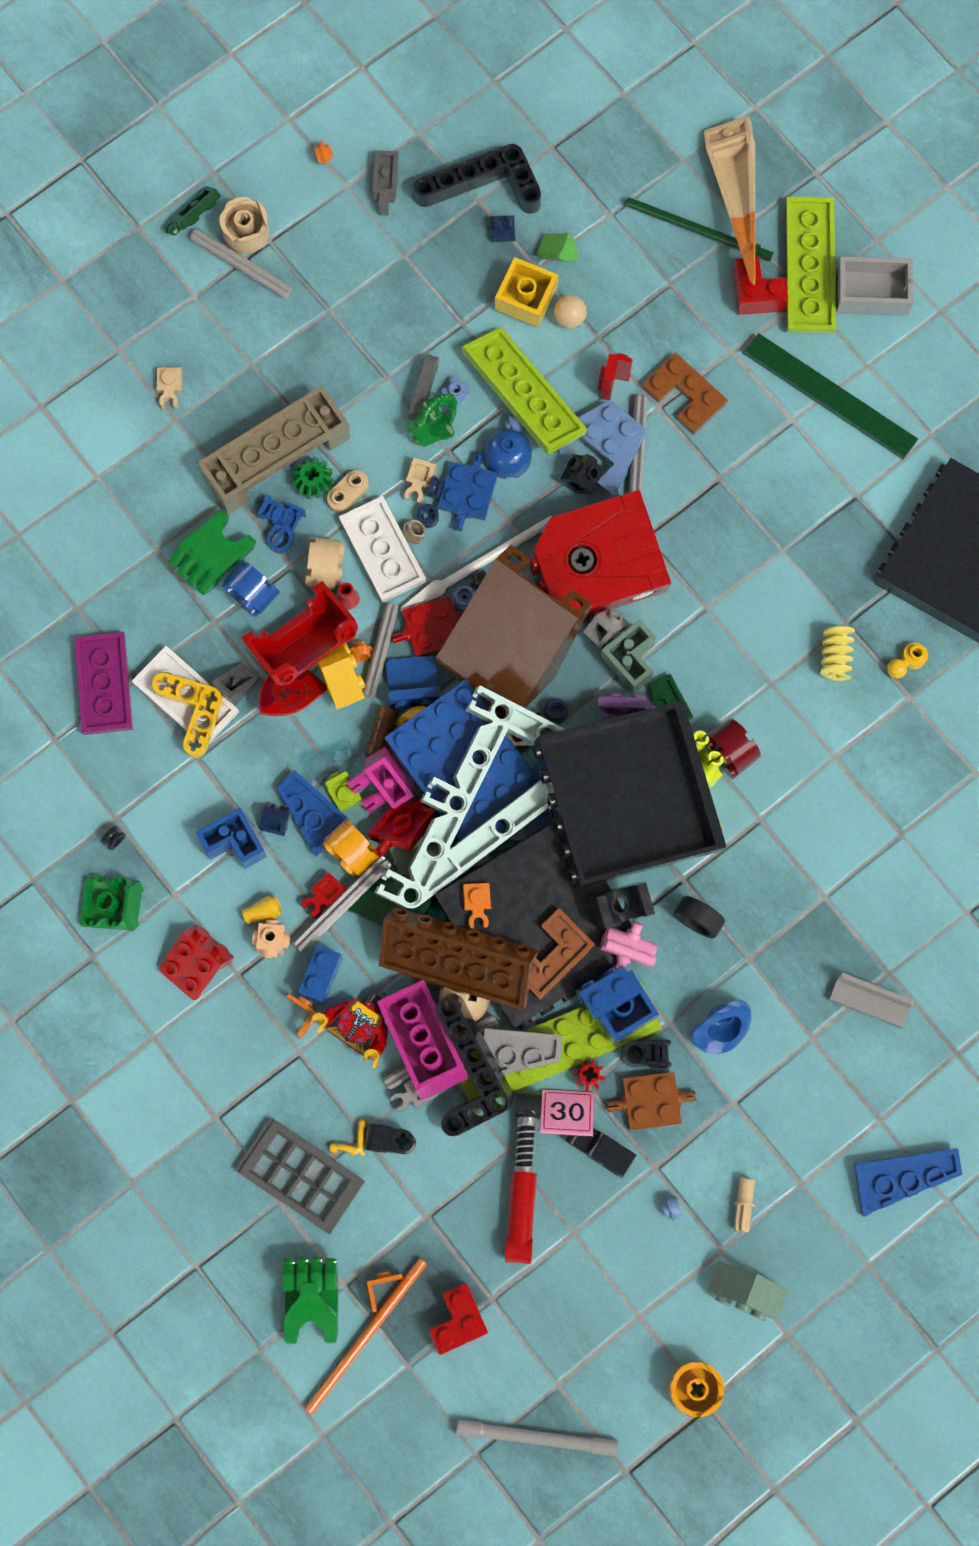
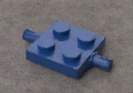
M474 452L471 465L450 462L438 509L451 512L456 516L452 527L455 531H457V528L459 532L463 530L465 518H477L486 521L498 473L484 470L480 467L484 456L481 452H479V456L478 452Z

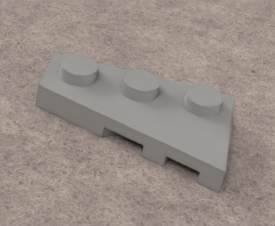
M491 1028L484 1029V1039L504 1075L560 1062L562 1035ZM482 1071L484 1079L493 1077L490 1072Z

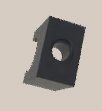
M633 882L588 896L597 928L608 929L626 920L655 914L646 882ZM620 897L624 901V908L622 911L616 912L613 908V903L615 899Z

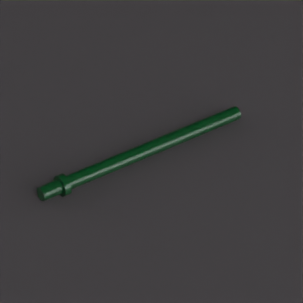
M628 197L625 206L740 250L737 238L636 199ZM756 244L755 257L771 261L774 252L761 248L760 244Z

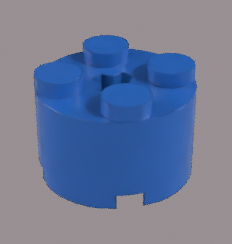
M244 559L223 581L224 584L222 585L231 597L237 602L240 600V603L255 617L258 614H262L280 593L274 585L271 586L268 579Z

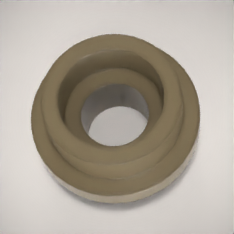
M418 520L407 521L402 527V534L410 543L419 544L425 538L426 529Z

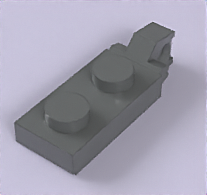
M375 151L372 194L374 202H379V215L388 216L389 203H395L399 151Z

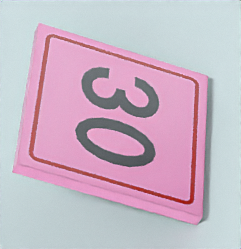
M542 1089L540 1133L593 1136L594 1093Z

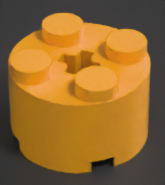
M348 818L334 829L322 844L336 859L342 858L339 862L340 865L353 877L356 875L360 876L379 858L374 853L375 847L354 827Z
M691 1362L680 1366L673 1373L668 1385L672 1404L678 1411L690 1417H705L714 1413L720 1407L724 1397V1382L721 1375L715 1368L702 1362ZM692 1383L702 1385L700 1389L701 1396L697 1394L691 1395Z

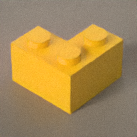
M347 643L342 644L316 663L337 710L365 698L362 692L365 684L361 675H356L354 668L358 666Z

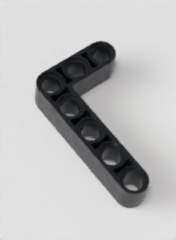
M507 144L420 177L414 184L415 202L419 206L429 207L507 177L522 211L533 214L541 206V189L521 147L517 144ZM509 157H515L516 160L511 161V160H508V158H509ZM492 165L495 168L488 169L486 166ZM465 174H472V175H474V176H472V177H465L464 175H465ZM518 177H524V178H526V179L523 180V181H520V180H518V179H516V178H518ZM444 182H450V183H452V184H451V185H448V186H445V185H443L442 183H444ZM423 190L429 191L428 194H422L420 192ZM534 197L535 200L529 201L525 198Z
M450 993L437 1003L436 1013L480 1095L451 1109L441 1121L443 1132L448 1136L454 1137L505 1112L512 1104L514 1094L464 1000L460 995ZM446 1001L454 1004V1013L447 1011L445 1008ZM457 1025L465 1026L468 1030V1035H461L458 1032ZM470 1048L478 1049L480 1052L479 1059L471 1056ZM482 1071L490 1072L493 1076V1081H486L482 1076ZM495 1094L502 1095L505 1098V1104L497 1103L494 1098ZM472 1106H479L483 1111V1115H476L472 1110ZM450 1117H456L460 1121L461 1126H453Z

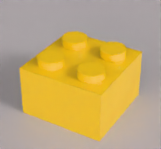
M514 257L495 296V310L539 328L558 288L559 275Z

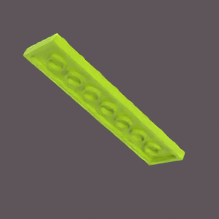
M585 1005L523 1031L562 1035L560 1062L505 1074L504 1076L514 1093L580 1065L581 1061L584 1063L626 1046L631 1041H637L662 1030V1027L657 1018L613 1045L599 1021L593 1019ZM479 1051L470 1053L472 1057L480 1058ZM463 1064L469 1079L462 1081L461 1085L467 1099L470 1100L480 1095ZM493 1077L485 1080L491 1082L493 1081ZM495 1094L494 1098L495 1100L502 1098L503 1096L500 1094ZM472 1106V1110L478 1108L479 1106Z

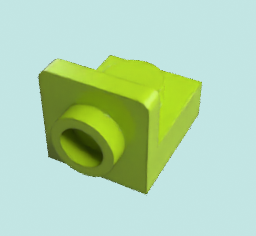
M338 771L332 774L325 783L328 793L342 813L362 803L360 794L353 793L352 789L354 788L350 789L347 784V780L350 778L347 771L343 773Z

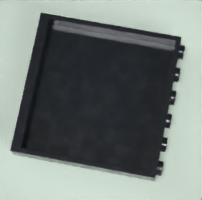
M950 458L946 465L942 463L935 474L938 477L936 483H930L923 494L926 497L924 503L918 502L911 515L915 518L912 523L906 522L899 535L903 538L900 543L894 542L887 555L891 558L888 563L882 562L875 575L879 578L875 585L979 643V473Z
M683 701L541 735L534 740V745H532L533 755L540 762V779L542 784H546L548 790L546 795L547 804L554 811V828L556 833L561 835L563 842L560 845L564 859L567 858L570 867L568 868V877L570 882L575 884L576 889L717 853L727 848Z
M553 822L448 884L433 895L448 922L470 930H478L483 934L493 937H501L506 941L516 944L527 945L538 950L536 959L539 962L557 945L540 927L557 908H560L595 944L541 1000L529 990L527 1005L523 1011L497 1003L508 1023L513 1028L518 1026L519 1029H522L533 1022L531 1019L538 1013L542 1016L555 1008L553 1004L562 999L565 1002L576 995L575 991L591 980L597 982V977L615 967L617 962V955L600 949L601 940L606 929L596 927L588 896L611 890L607 882H602L576 889L575 884H572L569 880V863L567 858L564 859L560 845L563 842L560 833H556ZM490 883L491 909H483L489 921L488 927L484 928L482 919L478 917L474 920V928H469L468 918L472 912L471 910H464L462 884ZM615 899L613 908L616 912H620L623 909L618 900ZM629 920L615 924L612 928L627 932V929H631L632 924Z

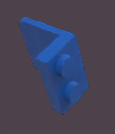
M434 656L390 659L387 661L390 709L405 710L416 706L428 707L440 698Z
M615 966L603 973V979L597 982L591 980L581 986L582 991L579 992L578 1001L581 1005H586L595 1021L640 995L638 988L624 966L619 969Z

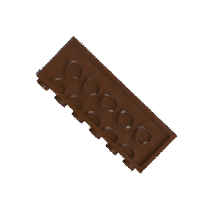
M393 907L383 920L379 966L523 1011L527 1005L532 963L537 957L538 950L524 944L506 941L501 937L486 935L478 930L463 928L451 922L433 919L428 915L410 912L405 908Z

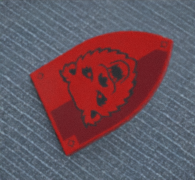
M308 669L294 678L288 685H277L268 676L259 695L260 715L286 716L297 713L328 690L327 686Z

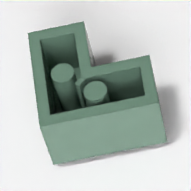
M640 619L604 647L600 657L632 695L651 681L653 675L652 669L641 657L654 647L656 637Z
M718 1261L707 1289L708 1292L716 1295L715 1301L730 1306L731 1302L736 1303L735 1308L750 1313V1310H752L750 1315L763 1321L766 1320V1317L778 1319L788 1293L787 1289L756 1273Z

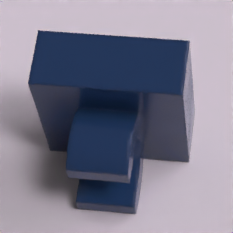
M514 215L490 216L491 241H515Z
M271 804L270 807L265 806L262 812L260 830L285 836L289 820L288 808L285 807L284 811L275 809V804Z

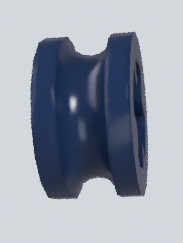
M433 476L429 484L427 497L435 496L437 500H440L445 479L438 480L436 476Z
M432 504L420 506L417 511V520L425 528H433L439 522L438 509ZM432 512L433 519L427 518L424 520L423 513L429 514Z

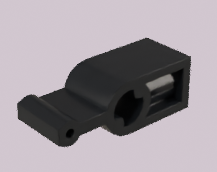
M594 1128L593 1136L568 1135L565 1142L621 1179L637 1156L629 1149Z

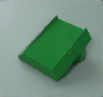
M101 876L87 877L80 918L81 927L134 931L139 926L138 917L141 894L144 891L141 882L124 877H115L113 879Z

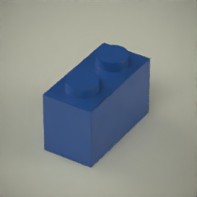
M317 945L299 988V996L324 1006L343 960L342 955Z

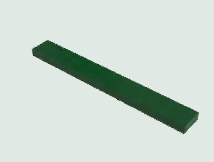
M760 333L756 335L746 348L744 355L902 460L906 458L917 443V437Z

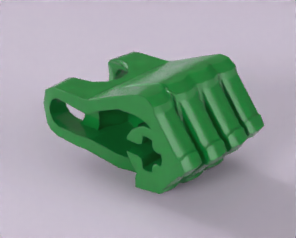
M223 510L217 512L204 525L184 539L168 560L172 567H179L176 571L182 578L189 576L186 582L191 587L198 585L196 589L202 595L216 588L224 576L223 573L228 568L239 564L245 559L256 545V541L250 535H246L239 541H230L224 537L222 530L228 523L229 515Z
M307 1257L297 1258V1264H295L294 1259H284L282 1290L285 1291V1343L296 1344L299 1330L306 1322H314L323 1330L326 1343H336L338 1336L337 1259L327 1258L325 1263H323L322 1257H312L311 1263H309Z

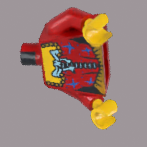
M373 992L365 1004L356 998L351 1001L344 1000L328 1007L322 1013L314 1014L309 1022V1025L313 1022L320 1025L316 1031L317 1033H321L326 1026L327 1032L364 1056L363 1064L368 1059L374 1062L372 1068L377 1067L379 1058L387 1046L388 1028L384 1024V1017L377 1013L380 1009L377 1001L382 998Z

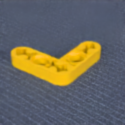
M168 673L157 674L152 680V687L158 696L195 707L183 747L188 756L192 758L202 757L207 751L223 705L221 692L215 687ZM164 680H167L169 686L176 688V694L173 695V689L165 687L162 691L158 683H163ZM191 686L194 688V695L191 698H183L181 696V690L184 687ZM215 694L217 702L213 701L211 703L210 711L214 712L211 714L206 711L208 702L205 698ZM202 716L210 719L209 726L204 729L196 725L198 718ZM196 733L200 734L198 742L201 748H196L195 751H192L189 744L195 743Z

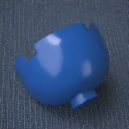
M503 429L497 431L490 436L485 445L484 459L486 467L489 471L497 472L498 477L501 479L520 477L531 465L532 449L529 440L523 433L517 430Z

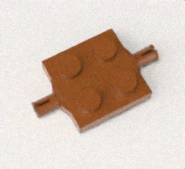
M675 1072L624 1078L623 1100L607 1101L608 1106L618 1105V1107L608 1108L609 1112L624 1110L628 1117L629 1131L682 1124L680 1115L681 1103L696 1101V1096L686 1098V1096L696 1095L695 1090L680 1092L676 1086Z

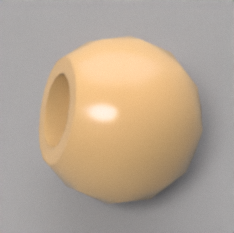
M567 295L556 302L554 317L562 327L577 328L585 321L587 307L580 297Z

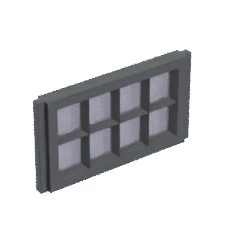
M271 1118L235 1169L236 1172L328 1234H331L365 1183L360 1177Z

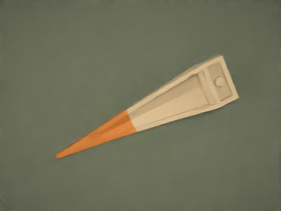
M749 116L704 130L706 150L737 238L749 280L754 286L755 141Z

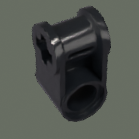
M671 1040L631 1041L622 1050V1061L629 1067H672V1063L669 1061ZM629 1048L639 1050L641 1055L639 1060L629 1058L627 1053Z
M368 1123L364 1150L397 1154H409L414 1150L416 1139L408 1130ZM403 1135H406V1139L410 1143L406 1144L404 1149H401V1145L397 1143V1140L402 1139Z

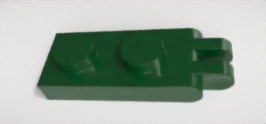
M205 186L169 219V222L164 226V232L174 236L188 226L194 225L203 212L212 209L216 205V201L221 197L219 192L215 188Z

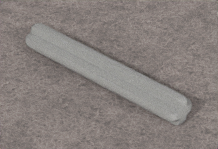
M386 604L365 680V688L362 691L367 698L376 697L398 613L396 605Z

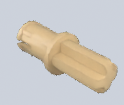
M739 1179L737 1202H734V1205H736L734 1230L738 1232H748L750 1229L752 1208L755 1207V1204H752L755 1180Z

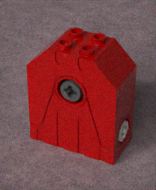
M640 490L551 517L534 548L532 557H530L529 567L533 576L537 575L539 585L536 586L558 602L573 589L592 603L586 618L593 616L599 610L603 612L609 608L615 609L665 593L672 584ZM568 601L572 608L581 609V605L577 601Z

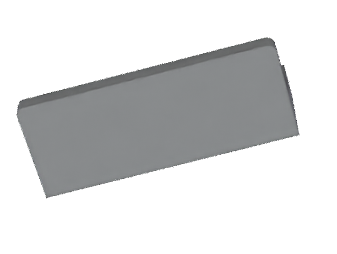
M843 972L837 977L829 998L831 1002L900 1029L903 1028L908 1011L914 1003L912 999Z

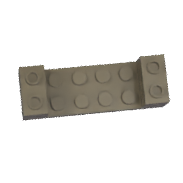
M321 385L197 463L203 479L227 514H230L248 502L247 490L324 442L331 451L350 439L349 423Z

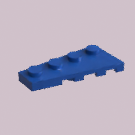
M958 1148L854 1164L863 1217L881 1208L893 1205L902 1199L914 1196L930 1187L933 1188L963 1175Z

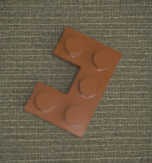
M676 352L642 384V388L658 403L675 388L689 399L691 403L677 415L676 420L693 435L728 402V399Z
M557 908L540 925L557 943L540 962L535 958L532 963L529 990L540 1000L595 945L560 908Z

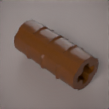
M378 707L364 756L369 757L385 746L389 749V745L384 738L394 731L399 712L386 707Z

